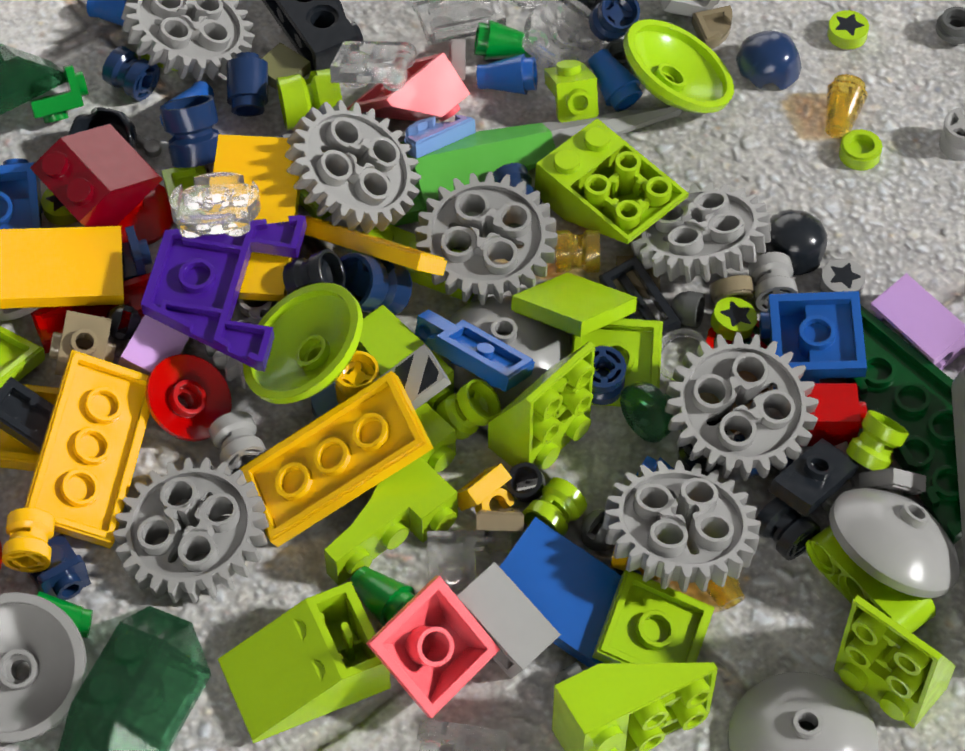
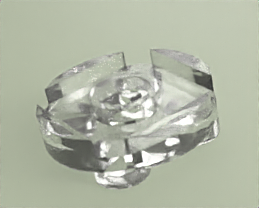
M542 0L531 11L525 21V36L522 39V46L529 55L535 57L545 68L556 67V64L563 60H578L590 68L587 64L589 58L596 52L604 49V41L597 38L591 31L589 26L591 10L580 1ZM562 30L566 31L569 34L567 40L570 43L562 40L558 33Z
M212 172L194 177V186L188 187L183 191L182 184H180L170 195L169 202L173 222L179 226L180 235L185 238H197L202 235L223 233L233 237L244 235L250 231V222L258 216L261 210L257 184L253 180L252 185L244 183L243 175L233 172Z

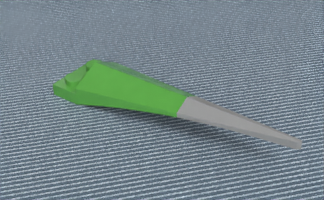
M668 105L601 114L596 118L619 136L679 116L683 110ZM596 118L562 123L557 120L476 131V133L417 158L419 163L412 171L421 175V179L415 185L420 192L412 200L414 202L412 208L393 226L419 222V212H427L426 200L431 198L439 201L438 188L440 186L452 192L454 190V178L467 185L470 184V173H474L479 182H485L488 172L493 173L496 169L510 163L523 164L528 171L536 168L537 162Z

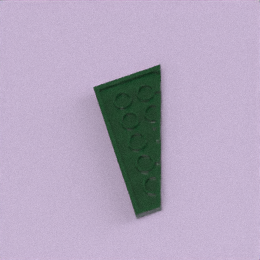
M861 305L867 363L866 377L845 378L847 383H857L859 401L866 402L867 412L870 410L879 412L893 419L909 432V436L903 446L893 449V455L902 470L926 476V492L918 495L930 514L939 522L952 543L955 544L962 538L951 392L953 380Z

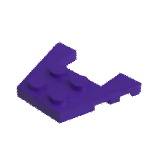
M288 216L289 221L270 224H267L266 219L250 220L248 226L223 229L222 224L165 230L141 301L143 314L258 371L265 372L275 338L273 327L231 321L251 253L258 252L298 259L307 228L306 216Z

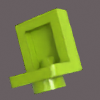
M563 60L558 62L556 67L544 68L545 85L555 96L556 116L561 123L596 118L599 115L597 77L584 63L578 60Z

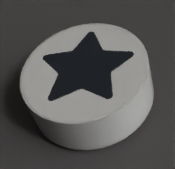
M842 258L832 260L822 270L820 288L822 292L859 291L860 296L865 284V272L858 263L852 260Z

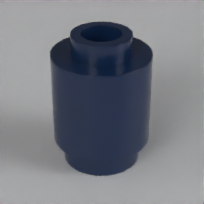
M253 52L238 53L235 55V58L227 62V103L231 105V112L235 115L243 117L261 115L265 111L264 105L268 103V63Z

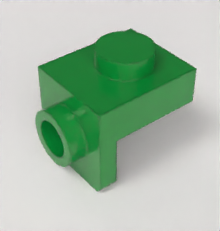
M71 64L62 66L68 91L29 101L35 119L43 117L45 124L69 118L67 110L84 106L82 97L89 95L83 72H75Z

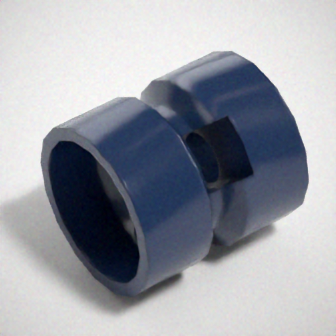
M211 95L190 96L176 99L160 106L164 131L174 135L168 141L172 166L175 168H191L213 163L215 161L218 135L220 134L218 130L212 128L218 122L214 97Z
M347 253L340 257L346 276L344 288L356 298L362 313L370 314L384 305L390 312L397 315L408 305L412 294V280L409 271L404 266L360 253Z

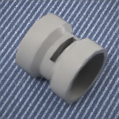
M767 252L757 256L756 263H749V276L752 277L753 285L756 286L754 288L755 304L763 312H767L769 294L798 293L796 282L791 279L794 272L792 262L785 253Z
M233 411L217 418L209 429L214 446L221 450L219 455L221 463L223 461L227 462L231 474L267 451L263 441L255 436L257 430L252 416L245 411Z

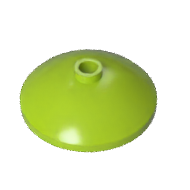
M654 19L637 21L625 34L623 46L631 70L645 89L660 101L687 112L702 114L718 112L724 109L732 99L734 84L727 67L710 47L693 34L671 23Z
M315 283L302 287L281 299L258 323V325L273 327L275 338L265 372L258 371L243 363V373L247 385L258 397L274 404L298 402L312 397L327 388L346 369L358 348L363 328V315L356 298L340 285L334 283Z

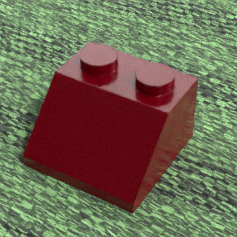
M111 124L60 137L30 167L69 212L85 227L117 226L163 180Z

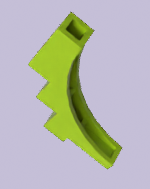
M382 305L363 318V328L357 350L374 356L378 362L379 375L382 376L425 343ZM433 351V355L451 381V384L415 411L434 449L377 484L371 499L351 526L324 549L326 573L338 586L350 578L359 568L363 566L369 567L373 559L385 550H392L401 545L410 531L424 543L433 535H440L449 530L458 517V492L437 473L447 468L456 456V430L437 413V406L440 401L454 393V370Z

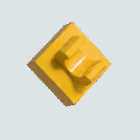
M502 463L484 469L457 491L458 507L461 511L475 507L476 513L484 509L491 511L489 503L492 498L496 499L502 508H509L514 505L511 493L504 488H500L512 479Z

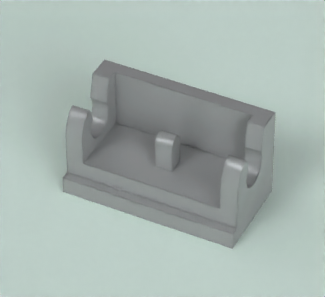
M496 562L492 563L457 595L458 599L500 648L492 659L510 679L523 671L561 635Z

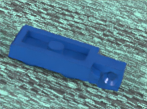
M429 309L417 316L414 334L431 350L449 359L454 365L463 367L482 378L489 385L507 392L532 375L535 364L532 358L469 322L461 320L455 324Z

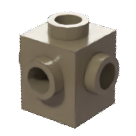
M67 310L62 333L53 332L48 358L57 360L54 374L63 376L68 356L72 350L113 363L116 343L108 342L112 319Z

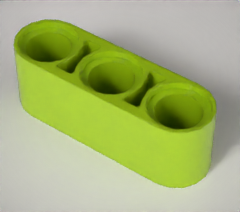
M830 525L806 542V551L812 563L851 604L858 595L911 633L915 632L936 615V608L931 598L915 597L899 592L881 583L859 567L840 546Z

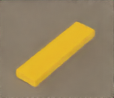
M306 216L307 228L305 235L410 269L441 276L444 275L447 264L444 257L367 233L365 234L361 231L348 230L347 227L337 224L334 226L332 222Z

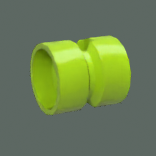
M334 67L311 71L308 79H304L300 74L276 78L280 108L287 131L293 130L299 120L305 117L311 108L314 107L318 110L324 102H328L333 108L339 100H342L339 80Z

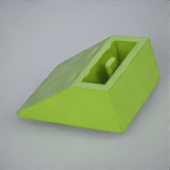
M598 118L536 163L535 188L540 192V198L543 203H549L550 208L563 220L626 244L633 241L688 198L689 195L686 190Z
M588 342L550 367L489 421L488 448L512 467L519 463L528 462L536 465L539 469L545 470L556 461L560 450L571 440L578 441L581 439L591 425L590 414L593 399V375L595 373V345L592 342Z
M351 581L304 599L218 658V663L253 744L391 689L389 670L366 644L376 633Z
M857 595L851 605L833 671L839 674L841 680L849 688L855 691H862L878 702L881 709L889 717L898 721H904L912 728H915L948 688L956 665Z
M714 662L599 663L554 685L552 731L564 751H636L638 749L639 751H649L658 746L665 739L666 735L680 728L683 730L695 728L707 718L710 713L718 668Z

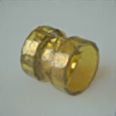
M556 230L555 233L558 234L555 248L556 273H567L572 269H582L585 273L600 272L599 230H585L582 234H573L570 230Z

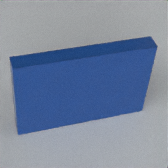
M535 517L502 562L500 568L561 634L553 642L555 645L589 668L599 663H604L592 658L621 575Z

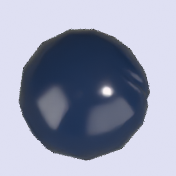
M762 31L747 37L742 42L736 56V63L741 76L749 79L759 89L769 83L777 85L781 90L787 89L798 80L802 68L799 52L793 40L788 35L778 31Z

